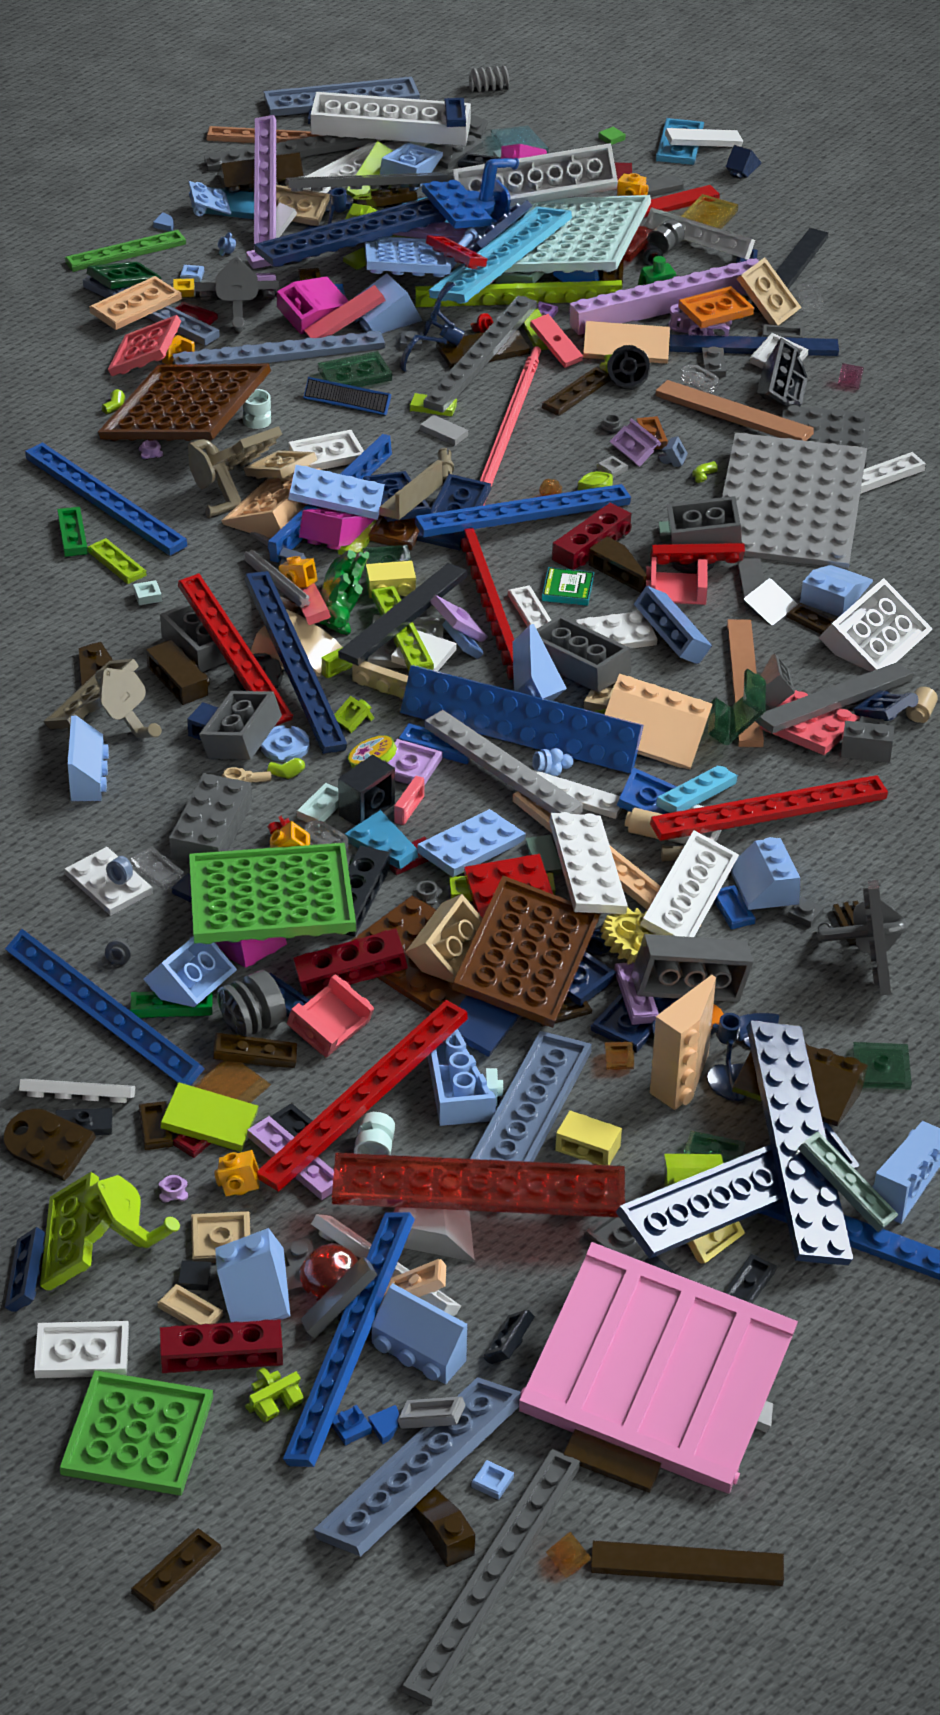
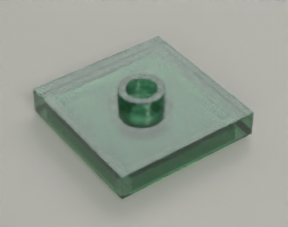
M853 1042V1058L868 1065L863 1088L911 1090L912 1081L908 1044Z

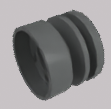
M259 970L245 976L242 982L234 981L230 985L220 987L217 992L221 1014L225 1023L235 1035L250 1037L251 1034L259 1033L262 1027L267 1029L284 1022L286 1019V1006L282 993L275 980L265 970Z

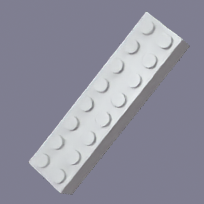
M316 92L311 111V134L466 146L470 128L471 103H464L466 127H447L444 101Z
M611 143L519 158V166L516 170L512 168H497L496 179L510 193V207L515 206L517 203L521 205L526 200L530 203L615 190L618 184ZM485 164L453 169V178L459 181L466 190L480 192Z

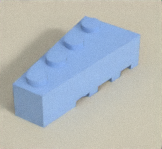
M457 1029L427 1056L440 1126L491 1121L496 1112V1097L493 1091H490L487 1087L484 1075L480 1074L477 1069L476 1061L473 1055H470L467 1051L466 1043Z

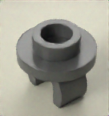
M117 937L116 940H112L107 944L105 956L110 963L124 965L130 960L132 952L127 944L128 939Z

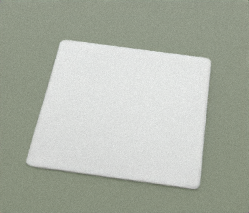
M772 579L765 581L744 598L771 625L775 624L798 605Z

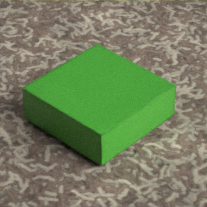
M615 127L600 131L598 134V138L607 144L611 143V145L625 140L626 137L625 133Z

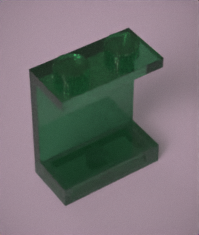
M748 668L744 671L743 697L732 707L716 697L710 702L712 707L709 714L708 734L722 744L729 745L765 713L766 681L761 675L755 674Z

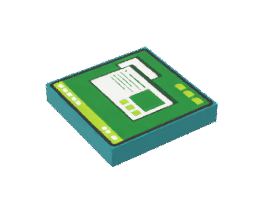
M548 567L542 601L588 606L594 572Z

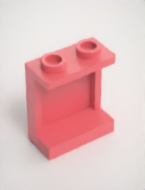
M335 974L330 978L328 986L304 1006L298 1003L291 1009L287 1025L320 1054L328 1057L370 1021L374 1007L366 998L361 997L345 980H342Z

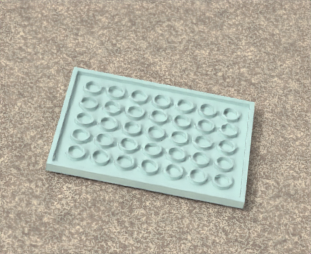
M650 195L571 197L531 203L533 206L527 214L535 207L571 210L572 219L503 273L523 272L530 274L534 271H543L544 273L563 271L570 273L575 270H583V272H592L594 270L611 272L616 270L651 204Z

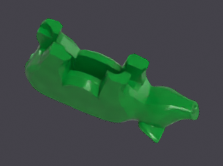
M348 550L340 557L334 559L326 572L321 596L331 617L319 623L340 634L349 635L351 633L349 624L350 613L363 590L362 586L359 585V580L369 558V552H359L356 555L354 551Z

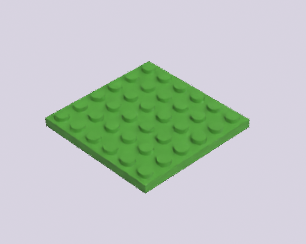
M345 843L189 854L194 943L212 944L221 941L239 942L248 939L266 940L275 937L293 938L302 935L320 936L330 933L347 934L348 932H356Z

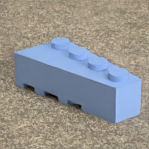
M922 1121L915 1130L912 1129L907 1139L876 1172L875 1182L872 1187L898 1213L894 1221L902 1224L940 1168V1128Z

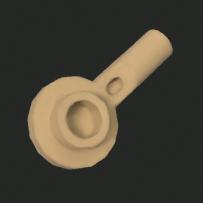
M231 767L227 768L221 777L246 782L271 781V772L252 773V771H245L243 768Z

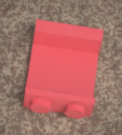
M652 557L651 566L646 567V586L666 593L674 603L706 605L707 559H698L697 574L656 572V557Z

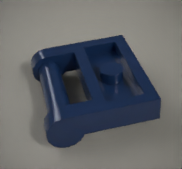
M878 691L855 707L854 712L860 718L863 716L890 721L898 716L897 714L906 707H915L919 699L916 693L908 692L903 695L890 694L888 691Z

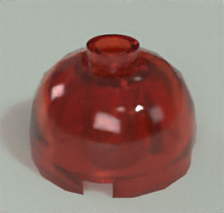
M320 1245L308 1254L300 1267V1280L308 1294L311 1291L318 1297L316 1300L319 1301L358 1262V1259L351 1250L343 1245Z

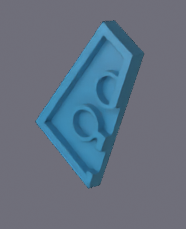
M381 810L345 833V840L357 848L361 845L390 852V864L399 869L418 858L417 848Z

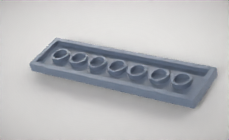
M412 77L264 91V100L270 116L309 113L313 107L316 92L420 100V94Z
M543 1031L539 1032L459 1178L462 1187L514 1200L591 1054L592 1044Z
M477 1377L457 1396L463 1397L465 1402V1408L457 1425L423 1427L313 1529L316 1538L361 1557L485 1438L493 1433L504 1420L513 1414L519 1407L521 1392Z

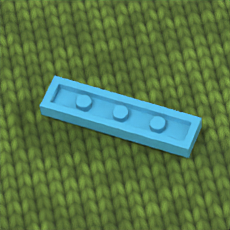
M716 766L658 796L656 806L669 813L688 810L735 785L738 775L728 771L726 767Z

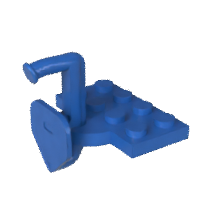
M518 158L488 160L484 165L480 192L466 190L457 180L422 183L421 191L454 229L491 226V223H498L497 221L505 213L509 214L511 202L509 191L496 179L497 168H512L516 170L519 166Z

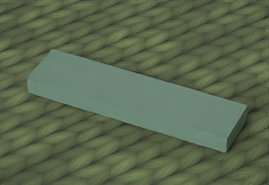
M817 1131L797 1148L878 1233L898 1216V1213L820 1132Z

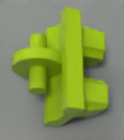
M265 1368L258 1370L256 1373L258 1380L251 1384V1388L255 1393L249 1396L250 1403L246 1404L245 1408L249 1413L255 1411L265 1423L278 1416L280 1412L274 1400L281 1397L288 1410L301 1404L304 1397L298 1386L301 1378L297 1371L281 1379L278 1370L271 1374Z

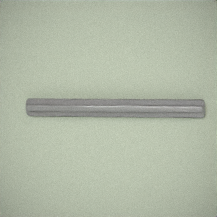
M252 549L244 553V556H246L245 561L258 572L268 571L275 587L301 608L305 605L309 606V596Z

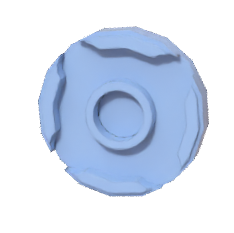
M283 725L274 727L261 745V751L266 757L279 762H288L294 758L300 759L307 754L310 748L309 736L305 731L295 726H291V729L285 728Z

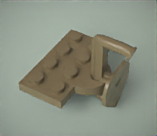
M279 426L241 439L232 447L222 451L205 439L188 444L189 467L197 486L204 489L214 482L216 478L226 501L217 506L211 507L207 505L205 509L207 518L232 511L241 503V498L229 471L233 470L236 465L240 464L243 467L252 463L253 459L261 456L260 453L269 450L268 447L276 444V439L282 435Z
M134 659L114 660L106 663L43 721L50 729L70 728L71 716H78L84 721L83 718L88 713L103 707L112 719H123L137 738H155L160 736L162 732L160 725L156 723L144 727L133 712V709L144 699L146 693L145 686L136 673L133 672L139 667Z

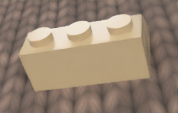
M463 894L441 903L406 950V954L422 972L453 983L483 918Z

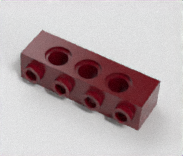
M610 502L554 541L552 545V560L571 570L584 566L589 560V549L607 536L616 541L623 535L629 534L632 528V513Z
M397 928L293 957L304 996L316 995L328 986L330 978L335 974L351 985L408 968Z
M281 1319L160 1327L162 1374L283 1365Z

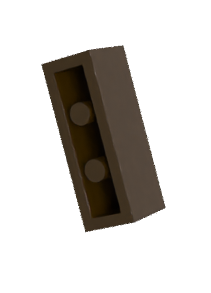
M172 640L146 649L147 667L182 705L208 696V686L210 685L206 673H202L196 666V663L190 660L185 655L184 650L178 647Z

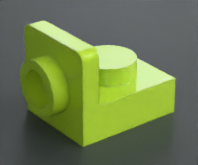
M352 696L334 714L338 724L350 733L365 718L370 721L374 719L370 712L371 706L363 699L358 701Z

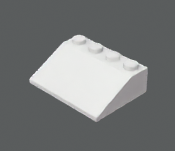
M883 578L820 635L819 639L836 656L871 672L897 662L925 637L932 628Z

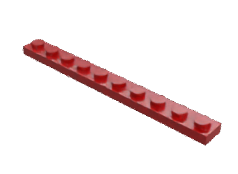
M474 528L465 529L464 538L461 539L462 552H466V562L468 566H471L472 579H476L477 593H481L482 607H486L487 621H491L492 635L497 636L496 645L498 651L502 650L501 658L503 665H507L508 680H513L514 683L512 644L514 637Z
M878 775L651 816L650 825L659 841L691 836L694 830L702 834L884 800L887 798L888 790Z
M448 1000L443 1002L256 1172L258 1180L278 1192L284 1188L468 1020L467 1011Z

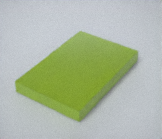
M179 1082L161 1121V1128L195 1139H204L209 1143L241 1152L248 1137L247 1130L252 1127L259 1106Z

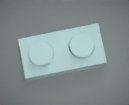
M325 783L297 810V818L319 827L339 807L338 788Z

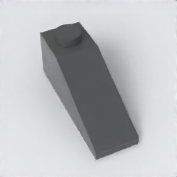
M774 653L771 655L755 684L756 698L763 706L767 704L770 709L777 707L795 693L790 670Z

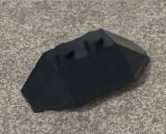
M782 337L763 366L757 393L764 399L777 405H797L800 407L803 402L808 377L803 362L799 357V349Z

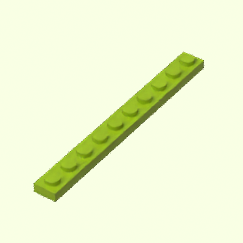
M622 280L489 284L466 303L460 304L456 301L447 300L441 301L440 307L510 305L517 296L528 297L537 301V304L539 302L572 303L580 299H589L601 294L614 293L622 290L623 285ZM415 286L416 307H434L437 299L430 298L429 290L433 286Z

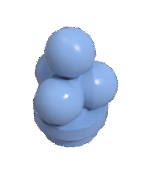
M557 748L551 751L541 749L539 752L534 753L532 763L534 770L558 776L562 772V768L568 769L572 767L573 758L569 754H563Z

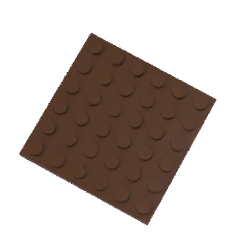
M269 363L158 365L98 431L100 439H111L112 441L119 439H128L129 441L137 439H147L148 441L213 440L250 395L255 392L256 388L265 380L271 372Z

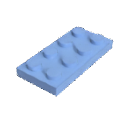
M296 465L288 500L378 520L385 484L318 470L308 466Z
M489 809L419 843L417 852L450 876L455 877L464 872V867L481 864L515 847L525 840L526 833Z

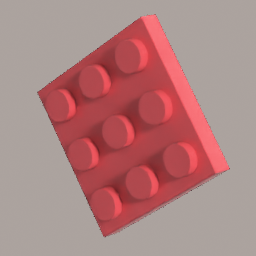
M178 315L126 334L108 368L111 376L123 375L133 368H142L151 361L162 360L166 356V352L172 344L174 335L177 333L181 323Z
M795 691L793 695L777 707L808 696V694ZM838 708L773 734L825 755L843 739L845 720L859 721L860 717L846 709Z

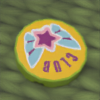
M386 735L372 737L355 746L349 753L348 760L352 768L372 754L383 761L389 762L396 754L397 747L392 737Z

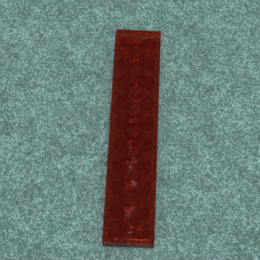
M335 1153L332 1204L619 1218L616 1211L620 1205L625 1204V1166Z

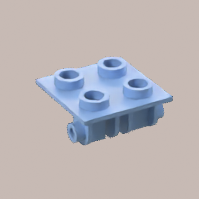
M188 182L190 187L189 197L195 215L202 216L207 208L231 215L226 193L221 189H212L200 182Z

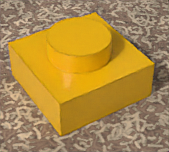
M173 279V288L181 292L182 297H194V279Z

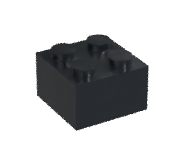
M373 754L338 779L339 816L355 826L381 810L384 813L395 805V767Z

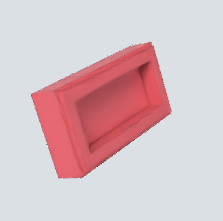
M415 776L394 805V823L405 825L424 798L423 777Z

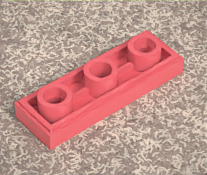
M549 314L531 320L530 327L564 368L583 360L581 352Z

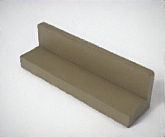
M435 461L379 507V515L400 520L442 485V461Z

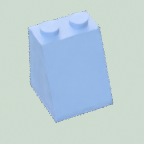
M387 273L364 290L366 291L375 285L386 301L355 320L356 323L360 321L359 324L365 332L380 331L381 334L422 321L409 294Z

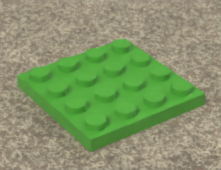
M95 1370L60 1465V1474L182 1496L211 1407L213 1390Z

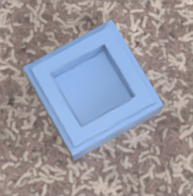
M184 265L180 279H194V282H201L204 267Z
M486 1460L473 1479L471 1487L499 1500L513 1480L514 1472Z

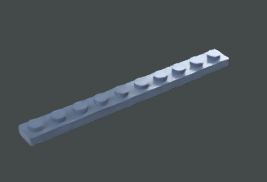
M369 331L359 334L330 335L322 338L286 340L277 343L266 342L259 345L223 347L222 349L213 350L203 349L195 352L184 351L173 354V363L261 364L385 348V342L380 331Z

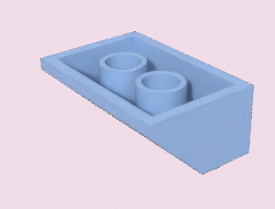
M71 716L68 753L71 801H101L102 792H107V779L103 776L108 775V762L104 761V759H109L108 744H104L102 733L78 716Z
M769 837L764 840L754 841L737 858L731 869V874L748 910L798 905L800 876L781 838Z
M192 937L144 978V981L161 1000L195 1007L237 969L215 943H194V937Z
M392 1284L372 1324V1344L380 1352H388L394 1355L405 1366H413L419 1369L430 1380H438L447 1384L466 1362L467 1324L399 1286Z

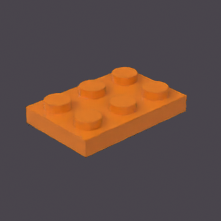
M732 286L680 299L678 307L700 328H707L727 321L741 319L753 315L754 307Z

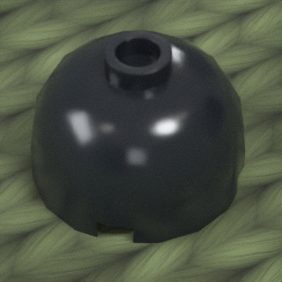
M624 345L617 348L607 363L608 374L611 380L618 387L624 389H635L642 386L650 373V360L647 354L634 345Z

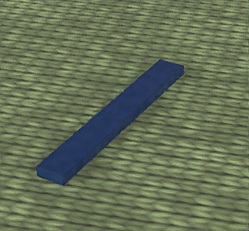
M670 335L669 344L670 352L702 353V348L714 346L723 348L724 353L754 354L768 337ZM785 338L808 349V355L839 356L838 339Z

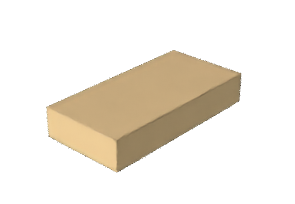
M178 1284L158 1302L159 1309L187 1325L216 1324L223 1316V1310Z

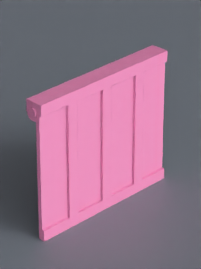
M592 1242L527 1386L521 1391L519 1411L570 1432H574L577 1429L658 1461L662 1463L661 1468L729 1494L733 1484L736 1485L739 1479L740 1463L798 1321Z

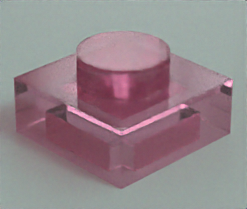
M842 363L838 385L859 389L864 367Z

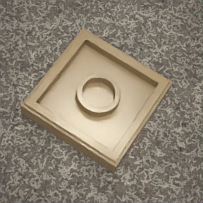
M249 1211L191 1214L192 1261L216 1263L215 1248L249 1236Z

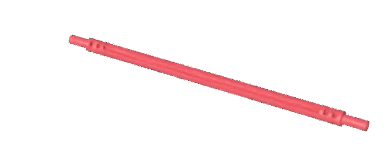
M538 346L533 348L531 355L526 359L481 475L480 481L491 483V487L539 364L538 358L541 348Z

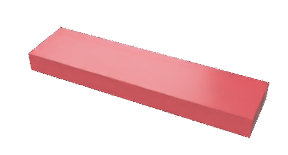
M374 285L304 331L309 338H322L333 335L386 300Z
M315 583L308 587L300 588L309 596V606L300 607L308 625L331 617Z

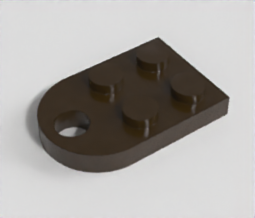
M388 187V190L371 189L370 193L356 195L353 197V204L379 207L415 201L418 198L417 192L409 191L407 187Z
M29 1109L20 1112L9 1121L4 1131L5 1145L14 1158L63 1181L71 1175L96 1139L93 1131L43 1109ZM19 1127H28L26 1133L22 1135L14 1134Z

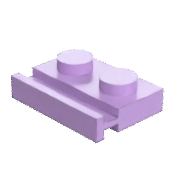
M631 418L627 427L624 426L610 440V443L640 467L654 452L653 449L657 445L660 446L661 443Z

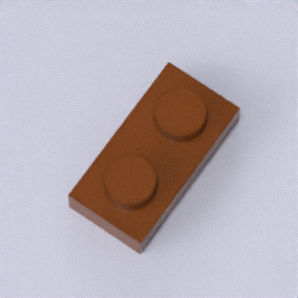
M658 416L636 418V422L660 441L661 445H657L654 449H663L667 446L668 440Z

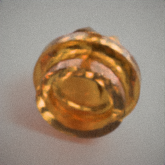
M556 479L544 480L539 489L542 496L561 494L563 492L562 486Z

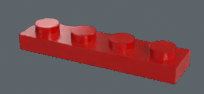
M427 235L426 244L433 247V251L442 252L443 256L454 258L455 262L463 263L465 267L470 269H477L478 266L486 267L487 258L446 237Z
M745 543L652 545L650 559L656 557L657 564L661 565L670 562L690 564L693 561H698V559H707V564L715 563L716 561L737 563L743 560Z

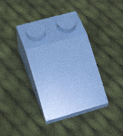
M408 142L382 158L380 175L432 173L442 158L443 152ZM401 184V187H407L409 191H415L419 188L409 187V184Z
M834 565L814 569L802 583L800 603L840 617L854 605L873 582V579Z
M534 624L529 625L512 642L514 691L553 701L567 688Z
M269 1228L215 1248L217 1273L231 1322L261 1321L265 1319L282 1320L290 1317L284 1248Z

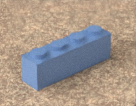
M649 586L645 587L634 603L636 608L680 658L696 664L700 663L712 645L666 593Z

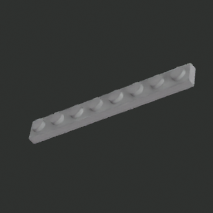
M444 710L425 720V728L549 813L567 812L570 814H580L583 812V804Z

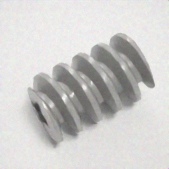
M494 66L493 71L491 67H487L486 70L481 67L478 69V72L476 68L471 69L469 74L471 93L474 87L480 92L482 86H484L485 91H488L490 85L493 91H495L496 85L499 86L500 90H503V85L506 84L507 89H509V74L506 66H501L500 70L498 66Z

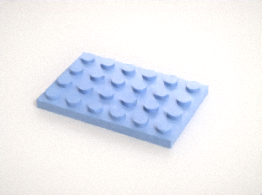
M381 237L373 242H364L366 268L371 270V273L381 274L383 271H391L392 274L403 275L404 272H412V275L415 276L433 273L435 277H445L446 274L451 272L449 257L443 256L442 252L433 251V247L426 244V239Z

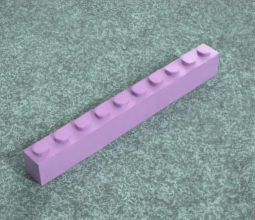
M748 259L744 262L731 263L727 266L711 268L702 272H693L690 275L656 281L644 286L639 285L635 288L618 290L606 295L601 294L589 299H580L577 302L570 303V326L578 335L585 334L586 321L624 323L670 313L671 306L679 304L680 299L730 286L740 295H746V291L736 278L758 263L759 260Z

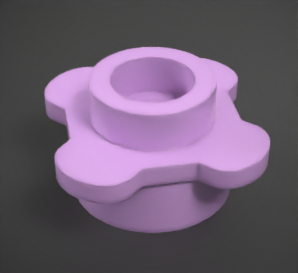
M146 440L139 447L143 459L158 458L163 455V452L160 451L161 445L156 440Z
M177 1175L165 1177L159 1183V1188L162 1189V1193L159 1195L162 1202H169L170 1200L185 1201L188 1198V1193L185 1191L187 1181Z

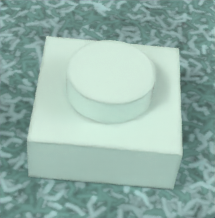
M156 580L133 584L134 593L139 605L162 602V595Z
M486 1068L487 1087L490 1091H493L497 1106L498 1097H503V1080H498L497 1068Z

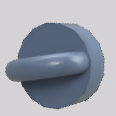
M119 856L107 864L106 872L112 882L122 885L131 879L133 868L126 857Z

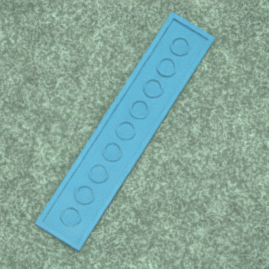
M535 207L477 252V254L488 259L486 267L478 266L477 269H470L465 267V264H462L429 290L430 298L437 299L443 286L447 282H454L457 285L453 286L441 301L450 300L460 304L468 302L480 290L501 276L503 272L511 268L513 264L572 219L571 210Z

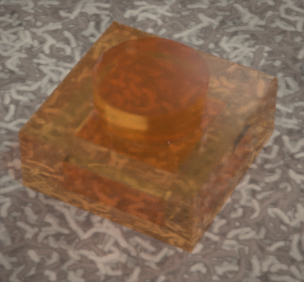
M605 1042L606 1070L634 1069L632 1042Z
M571 1532L567 1533L546 1551L566 1578L573 1575L592 1559Z

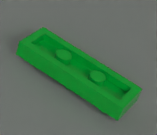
M80 507L57 509L65 557L88 554Z
M131 992L130 1011L139 1018L213 1015V992L195 1007L161 1000L155 992Z

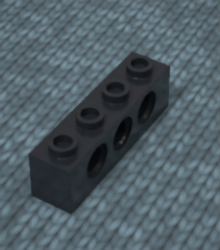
M361 845L356 855L351 856L348 868L356 932H348L345 935L356 937L390 870V852Z

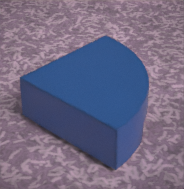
M396 1405L368 1416V1422L382 1444L391 1440L398 1428L399 1412Z

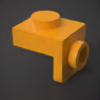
M179 335L175 336L166 352V356L162 359V363L172 364L173 354L184 351L195 352L194 342Z

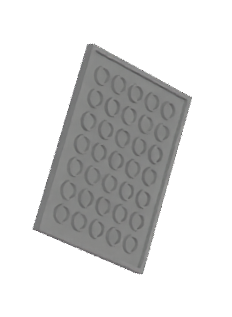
M735 433L722 498L736 496L741 523L742 543H745L744 556L820 566L834 565L839 568L849 569L867 448Z

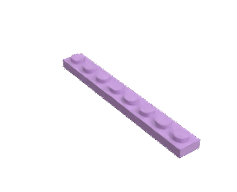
M274 115L255 118L254 244L276 238V118Z

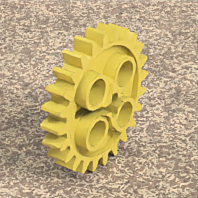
M627 907L626 914H610L606 916L601 928V932H603L601 938L606 940L605 946L612 947L611 953L618 952V959L626 958L627 964L630 965L635 963L644 934L655 933L640 926L645 914L641 913L638 908H636L635 912H632Z

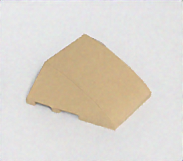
M286 609L316 676H320L321 657L342 646L315 624L308 625L304 617ZM264 625L256 634L250 651L252 654L266 653L271 655L272 658H276L280 662L282 670H285Z

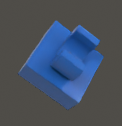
M357 1405L335 1415L331 1425L344 1445L372 1433V1426Z

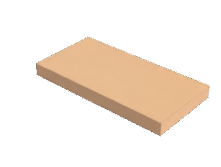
M154 276L89 307L91 314L117 330L181 300L182 295L181 292Z
M586 321L583 358L604 359L605 355L613 354L621 346L634 345L647 354L650 363L668 364L670 327Z

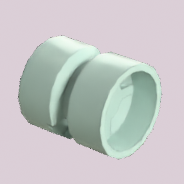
M256 389L243 404V423L248 428L261 429L269 426L271 423V396L267 391Z
M369 1112L360 1118L354 1148V1155L360 1162L383 1165L388 1162L391 1156L395 1131L393 1119L381 1112Z

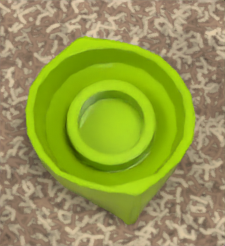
M605 472L588 473L578 481V491L612 486L613 475Z

